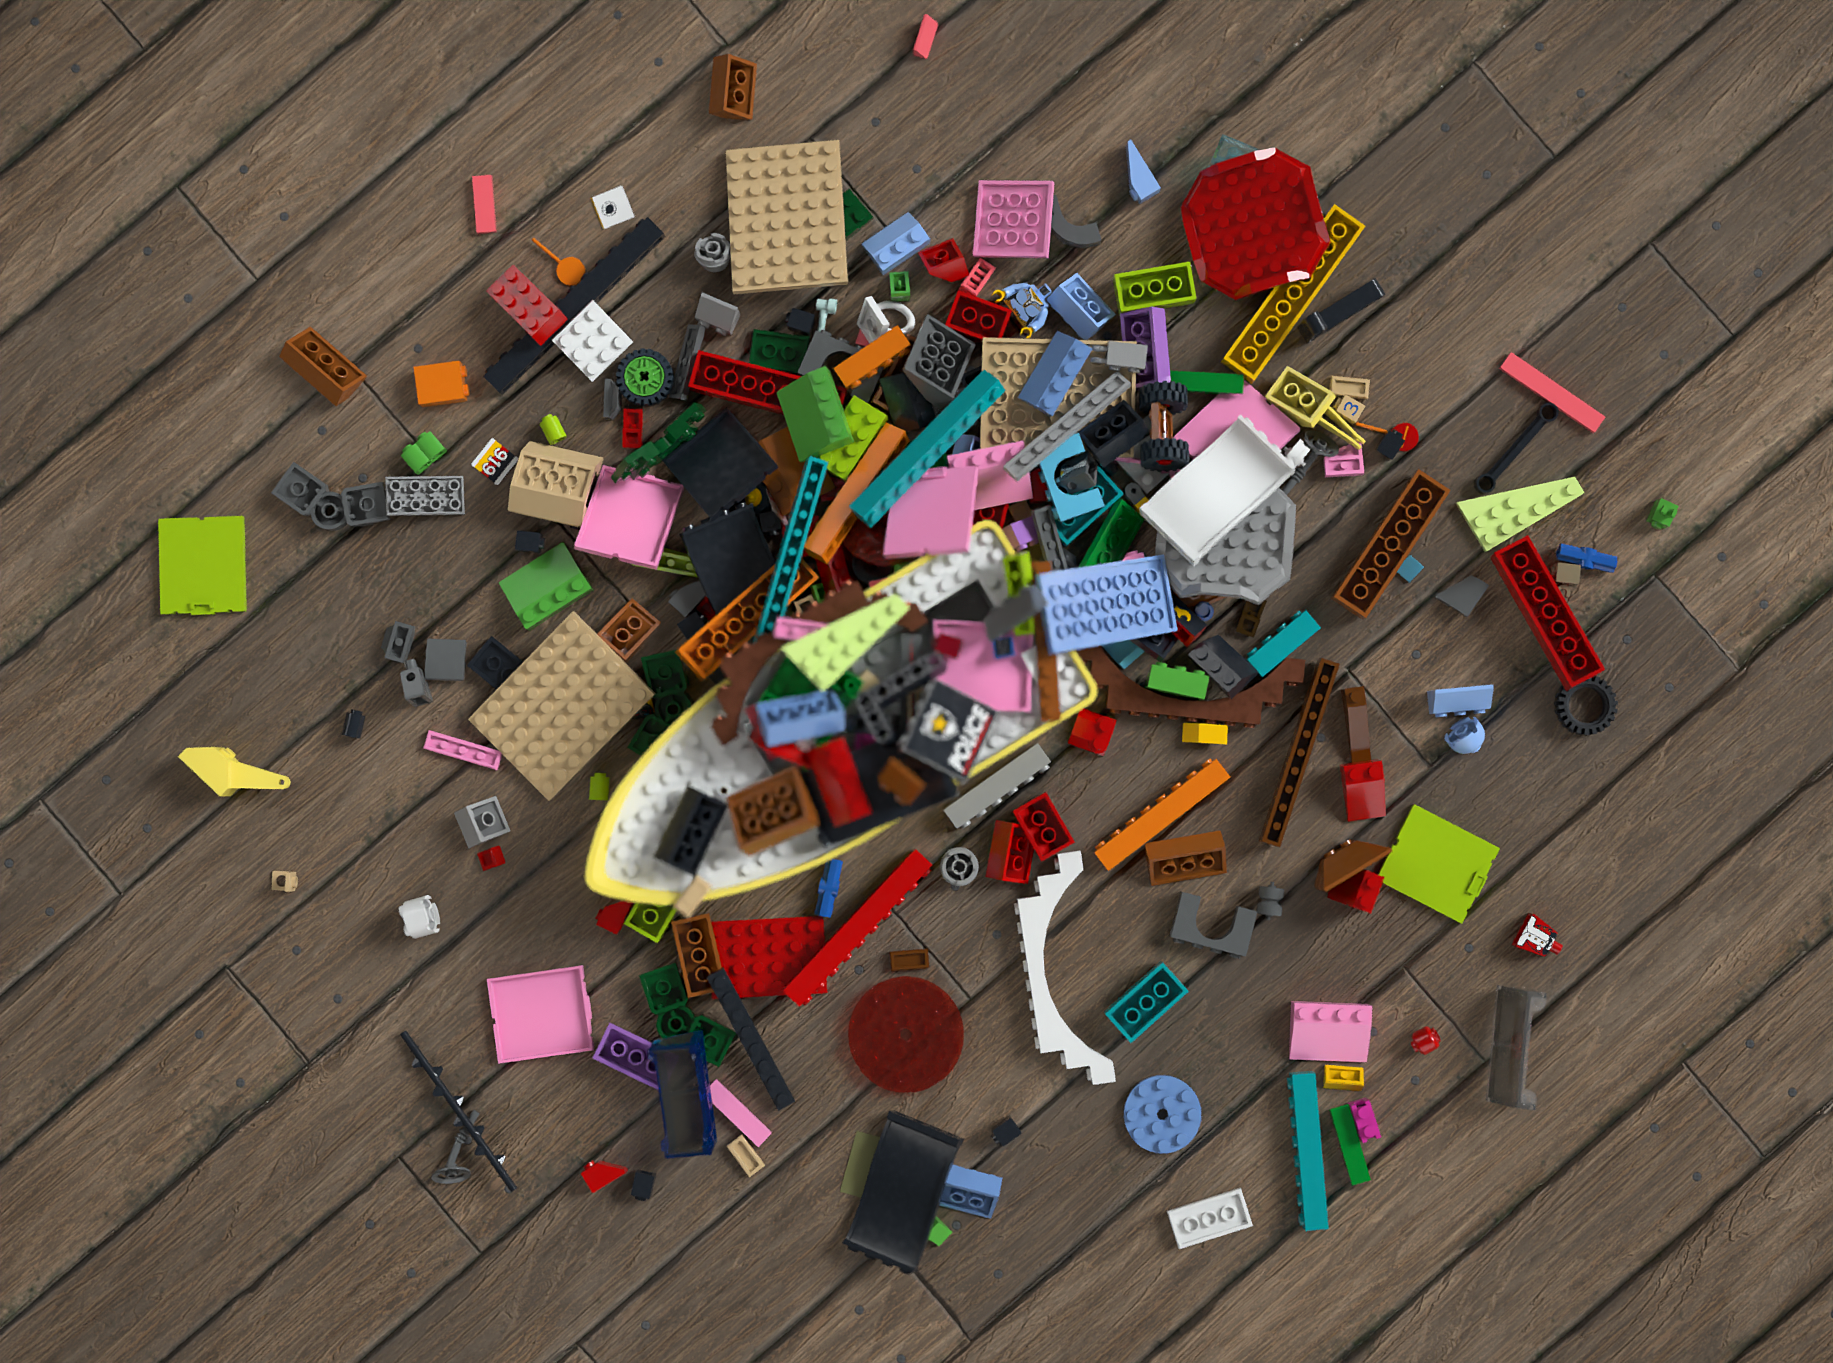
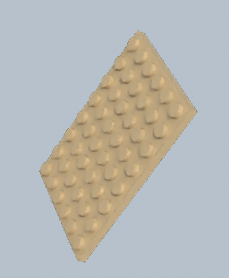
M839 140L726 150L733 294L847 285L848 272Z
M982 338V371L986 370L999 379L1006 391L981 415L980 449L1024 441V446L1027 447L1116 372L1109 370V366H1104L1105 364L1090 362L1092 357L1105 359L1106 352H1095L1094 350L1090 352L1054 415L1049 417L1019 399L1018 396L1052 339ZM1079 340L1080 342L1084 343L1090 348H1092L1093 345L1107 346V342H1109L1096 340ZM1114 341V342H1123V343L1137 344L1136 341ZM1121 368L1118 371L1131 383V387L1080 430L1122 400H1125L1135 410L1136 373L1128 372L1126 368ZM1082 441V444H1083V447H1084L1085 451L1088 450V448L1085 446V444H1084L1083 441ZM1134 446L1118 458H1134Z
M573 611L468 720L550 801L656 693Z

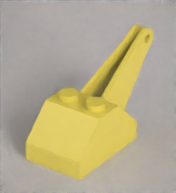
M1289 366L1285 368L1265 396L1270 404L1276 406L1288 418L1300 426L1313 428L1317 423L1358 450L1361 449L1359 443L1364 444L1366 442L1330 406L1336 397L1334 392ZM1323 414L1327 415L1333 422H1335V423H1336L1341 429H1343L1347 434H1345L1344 432H1342L1341 430H1339L1338 428H1336L1335 426H1333L1332 424H1330L1328 421H1326L1325 419H1323V418H1322V415H1323Z
M186 748L178 756L219 796H232L238 788L286 789L291 783L287 776L238 762L235 758L236 754L229 748Z

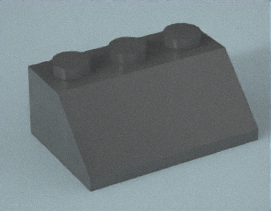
M1037 585L1023 587L1019 590L1020 595L1015 598L1013 595L1003 601L1005 605L1000 608L995 606L987 612L989 615L983 620L989 642L1004 636L1049 606L1048 601Z

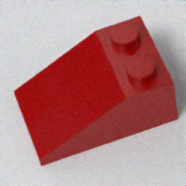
M1374 759L1340 764L1347 821L1386 816L1385 779L1382 760Z

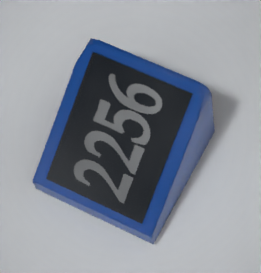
M1012 636L992 641L995 659L1016 656Z

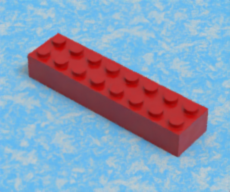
M698 350L688 387L692 392L784 415L777 392L801 376ZM836 386L842 407H844L847 388Z
M1527 535L1494 552L1490 559L1565 690L1567 691L1605 670L1603 664L1530 537Z

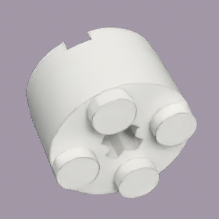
M426 895L405 901L403 906L399 907L400 915L404 918L405 922L404 932L406 936L411 935V937L416 939L439 932L440 928L436 929L437 925L440 924L439 912L436 904H431L429 899H432L431 896Z

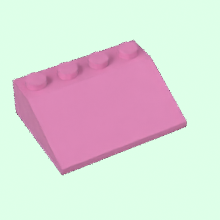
M1024 441L946 456L948 468L964 469V467L970 466L977 467L978 476L974 510L1033 499L1029 472L1016 482L1003 469L1007 462L1025 448Z
M1291 1001L1289 1059L1367 1062L1372 1026V1006L1357 1003Z

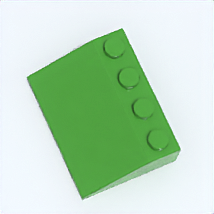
M826 366L803 375L777 392L800 463L804 462L809 456L817 457L854 443L832 374Z
M564 542L499 582L516 615L528 631L594 590Z

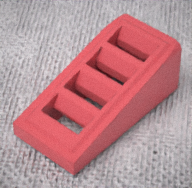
M980 257L970 271L969 276L961 284L959 290L977 297L996 267ZM980 266L986 271H988V274L980 270L978 267ZM974 273L978 274L979 276L983 277L984 279L982 280L981 278H979L978 276H976ZM970 279L979 284V286L971 282Z

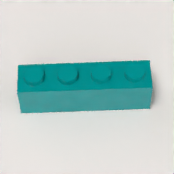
M1306 610L1302 613L1300 611L1296 612L1291 617L1292 621L1288 625L1283 623L1276 629L1278 633L1275 636L1271 637L1269 635L1261 642L1263 646L1258 650L1255 647L1247 654L1248 658L1246 660L1259 671L1257 674L1259 678L1267 674L1321 628Z

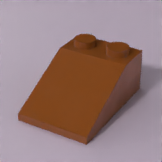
M632 598L597 635L627 663L658 628L661 622Z
M894 758L890 760L878 778L881 781L879 785L887 792L892 790L896 794L895 799L903 806L905 803L910 806L925 788L921 781Z

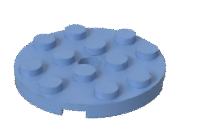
M1155 1075L1143 1079L1130 1091L1124 1105V1122L1132 1139L1142 1148L1155 1153H1171L1182 1149L1195 1137L1201 1122V1107L1196 1094L1185 1082L1169 1075ZM1160 1109L1167 1110L1168 1115L1165 1119L1157 1117V1112Z

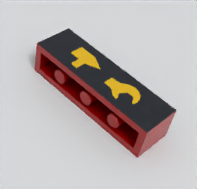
M1171 592L1178 630L1171 633L1188 647L1201 635L1207 624Z

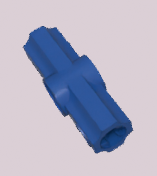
M1561 543L1556 552V560L1581 565V568L1589 570L1597 569L1614 573L1618 562L1616 556L1599 553L1597 550L1588 547L1578 548Z
M831 858L825 863L824 874L821 877L818 889L819 896L815 909L816 915L831 918L834 900L837 898L840 885L839 878L843 865L841 860Z

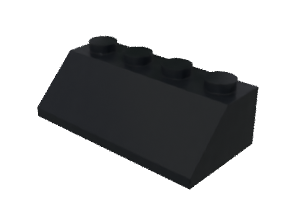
M687 785L653 858L695 876L724 817L728 804Z

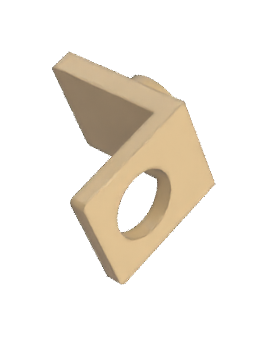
M272 872V890L295 891L298 885L296 872ZM280 875L286 877L285 886L283 887L277 884V878Z

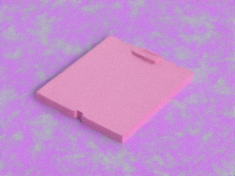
M1244 380L1243 394H1218L1173 438H1176V440L1182 439L1189 444V457L1194 460L1215 442L1237 420L1240 414L1244 418H1249L1254 424L1253 427L1257 431H1262L1267 436V440L1271 444H1276L1280 450L1300 432V427L1273 404L1269 405L1267 399Z
M603 465L574 545L575 550L611 559L612 557H617L619 561L657 570L684 491V486L674 482L668 483V481L657 479L655 476L648 474L643 478L638 477L633 480L629 477L625 481L621 479L614 483L610 477L616 468Z
M977 467L928 469L889 509L884 557L892 559L924 556L925 553L930 555L969 553L978 476Z
M934 620L933 634L935 636L941 632L963 640L956 660L942 656L946 660L948 668L945 673L935 679L948 684L997 711L1030 712L1032 674L1021 654L1032 648L1033 634L1015 636L1013 629L1000 637L1012 636L1016 656L995 659L993 642H989L987 639L984 622ZM940 660L936 661L933 666L939 664Z
M583 965L487 979L491 1014L496 1024H493L498 1064L594 1050L590 1020L592 1019L590 998L589 995L587 996L586 983L583 982L585 978Z

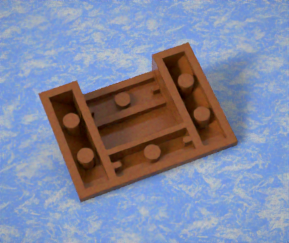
M1348 839L1340 844L1341 848L1334 851V849H1331L1323 854L1325 857L1320 860L1314 887L1317 890L1326 892L1391 853L1392 849Z

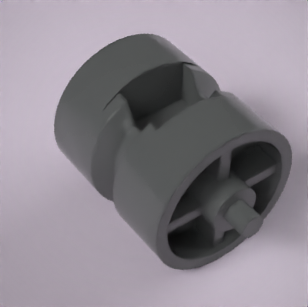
M1271 882L1268 887L1259 886L1258 895L1262 901L1257 904V913L1265 914L1267 916L1266 920H1270L1273 915L1282 916V905L1279 904V901L1284 898V889L1276 888L1274 882Z

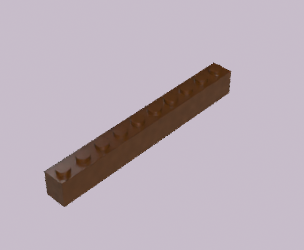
M1324 658L1317 660L1259 838L1260 842L1281 847L1340 666L1339 663Z

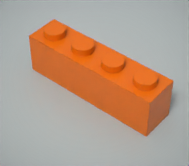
M897 325L833 369L848 390L850 388L854 390L862 384L861 381L863 379L874 377L878 373V369L881 367L887 368L894 363L893 359L908 354L912 346Z

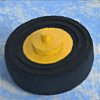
M763 482L759 483L756 489L742 499L739 504L744 502L747 505L753 504L756 516L767 512L771 503L766 491V485Z

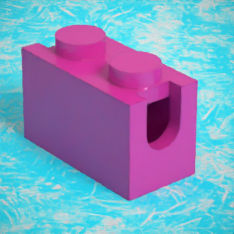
M1365 1097L1347 1103L1351 1109L1359 1141L1366 1143L1367 1139L1381 1138L1370 1100Z

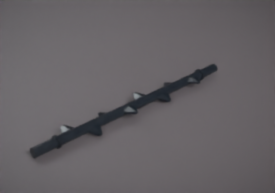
M407 1031L402 1032L400 1036L409 1047L410 1052L415 1056L412 1067L424 1068L436 1085L432 1095L434 1097L443 1096L457 1115L453 1125L455 1127L465 1126L477 1143V1148L474 1152L475 1156L485 1155L498 1173V1177H501L508 1189L513 1192L517 1189V1186L508 1175L507 1170L502 1166L505 1156L494 1155L481 1137L485 1127L483 1125L474 1126L460 1107L464 1099L463 1096H452L440 1079L443 1071L442 1066L432 1067L419 1049V1045H416Z

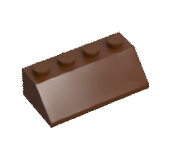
M312 327L305 329L286 341L279 356L335 406L347 400L367 378L366 374Z
M1221 830L1145 843V854L1151 886L1227 873L1226 848Z
M709 913L671 921L688 998L714 992L706 976L720 969L721 963Z

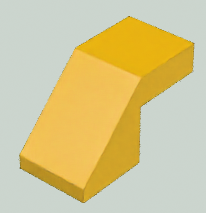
M1183 723L1182 742L1227 744L1228 725Z

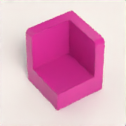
M856 734L855 750L875 743L876 739L873 735Z

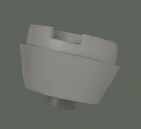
M711 233V236L704 239L700 238L697 241L694 251L695 258L705 270L720 272L727 267L730 261V243L723 235Z
M957 847L950 849L941 859V874L952 885H967L975 879L978 873V860L966 848Z

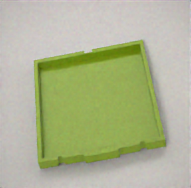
M244 516L204 517V520H200L197 517L158 519L160 614H176L178 612V614L216 615V613L230 612V610L232 612H247Z
M1413 804L1395 838L1398 841L1396 845L1392 844V852L1387 854L1378 875L1385 877L1383 884L1462 924L1468 913L1467 909L1471 907L1475 897L1479 896L1488 878L1486 875L1492 866L1491 861L1495 860L1500 848Z

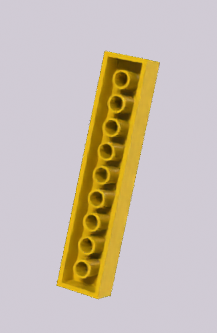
M1335 204L1324 218L1331 243L1320 259L1311 278L1274 287L1221 361L1222 364L1236 374H1244V379L1250 384L1258 377L1365 228V225Z

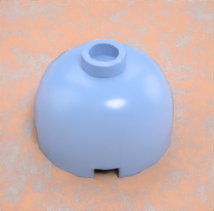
M1466 717L1459 720L1450 728L1453 731L1449 735L1446 733L1445 741L1455 752L1460 754L1475 753L1481 748L1485 739V731L1476 717H1473L1474 719Z

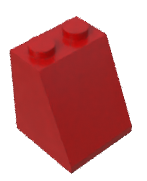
M1363 869L1331 888L1327 898L1371 914L1385 877Z

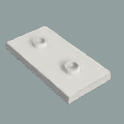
M1241 1188L1167 1211L1179 1249L1253 1226Z

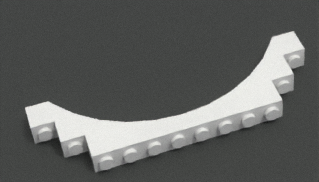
M1080 850L1058 853L1057 858H1054L1055 870L1059 869V873L1037 876L1034 886L1035 892H1039V895L1018 898L1017 903H1014L1015 914L1020 916V922H1017L1018 934L1023 936V941L1020 942L1021 953H1025L1026 960L1023 961L1024 972H1028L1029 980H1026L1027 991H1031L1032 999H1028L1030 1011L1034 1010L1035 1018H1031L1033 1030L1037 1029L1038 1037H1034L1035 1047L1040 1049L1041 1053L1063 1050V1053H1060L1062 1065L1065 1064L1067 1069L1089 1066V1069H1086L1087 1080H1091L1093 1085L1115 1082L1112 1060L1088 1047L1069 1029L1060 1017L1050 997L1045 978L1043 951L1050 918L1065 889L1083 871Z

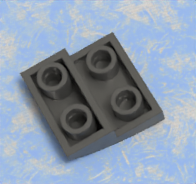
M427 639L425 680L464 681L466 640Z

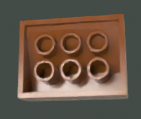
M786 427L760 440L758 443L779 466L773 473L765 476L763 482L782 516L788 517L790 516L805 461L799 462L789 428ZM827 471L825 472L818 498L836 488Z
M796 766L790 767L726 797L738 848L748 856H753L819 826L815 807Z

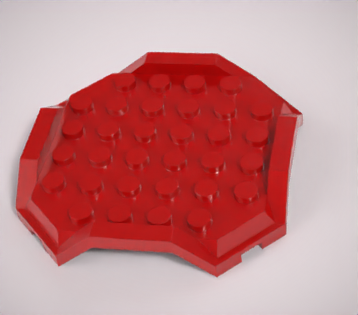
M1276 148L1253 151L1216 163L1200 171L1181 206L1183 225L1200 281L1236 301L1260 291L1311 278L1320 259L1331 243L1311 167Z

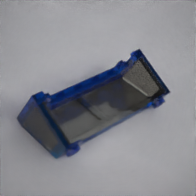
M693 1031L653 1041L650 1048H648V1059L655 1063L665 1132L664 1140H661V1151L665 1153V1159L712 1155L718 1139L703 1031Z

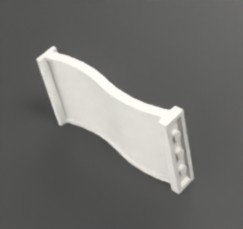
M1241 414L1215 442L1179 471L1147 503L1140 507V514L1193 566L1222 537L1295 473V463L1289 457L1285 458L1281 454L1280 448L1274 443L1271 444L1267 440V436L1262 431H1257L1253 427L1252 421L1247 417L1244 418Z

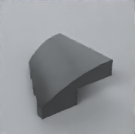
M1469 576L1444 591L1437 593L1434 597L1446 606L1452 607L1463 616L1468 617L1489 585L1474 576Z

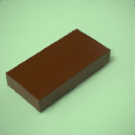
M928 948L890 951L891 971L930 968Z

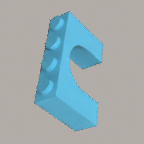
M1079 433L1072 435L1039 463L1041 472H1038L1041 482L1046 484L1048 490H1045L1048 502L1052 501L1054 506L1052 513L1054 519H1058L1059 523L1104 507L1098 488L1079 495H1068L1063 493L1055 483L1054 472L1058 463L1085 452Z

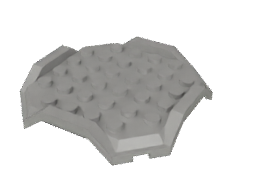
M1277 488L1264 502L1222 537L1195 566L1190 564L1157 531L1155 556L1164 554L1171 588L1180 598L1196 595L1236 597L1259 605L1273 591L1282 587L1290 580L1296 505L1280 488Z

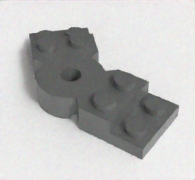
M293 462L271 492L303 516H312L311 518L317 526L328 531L340 530L347 524L352 527H360L390 520V516H386L384 482L345 488L341 494H338L336 492H329L327 484ZM333 506L335 512L333 515L328 516L327 509Z

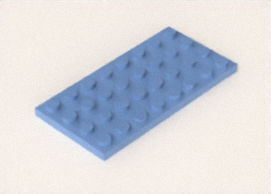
M1164 554L1035 575L1037 586L1049 603V606L1041 610L1049 654L1178 631Z

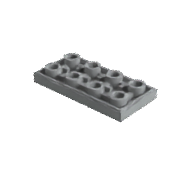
M463 476L385 477L386 516L465 514Z

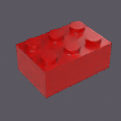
M958 290L945 325L965 338L982 344V338H1003L1012 310Z

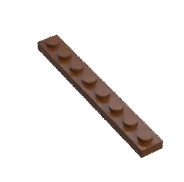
M1051 561L1031 562L1033 586L1037 585L1035 575L1052 572ZM1040 611L1034 615L1041 721L1061 720L1057 653L1049 654L1042 612Z

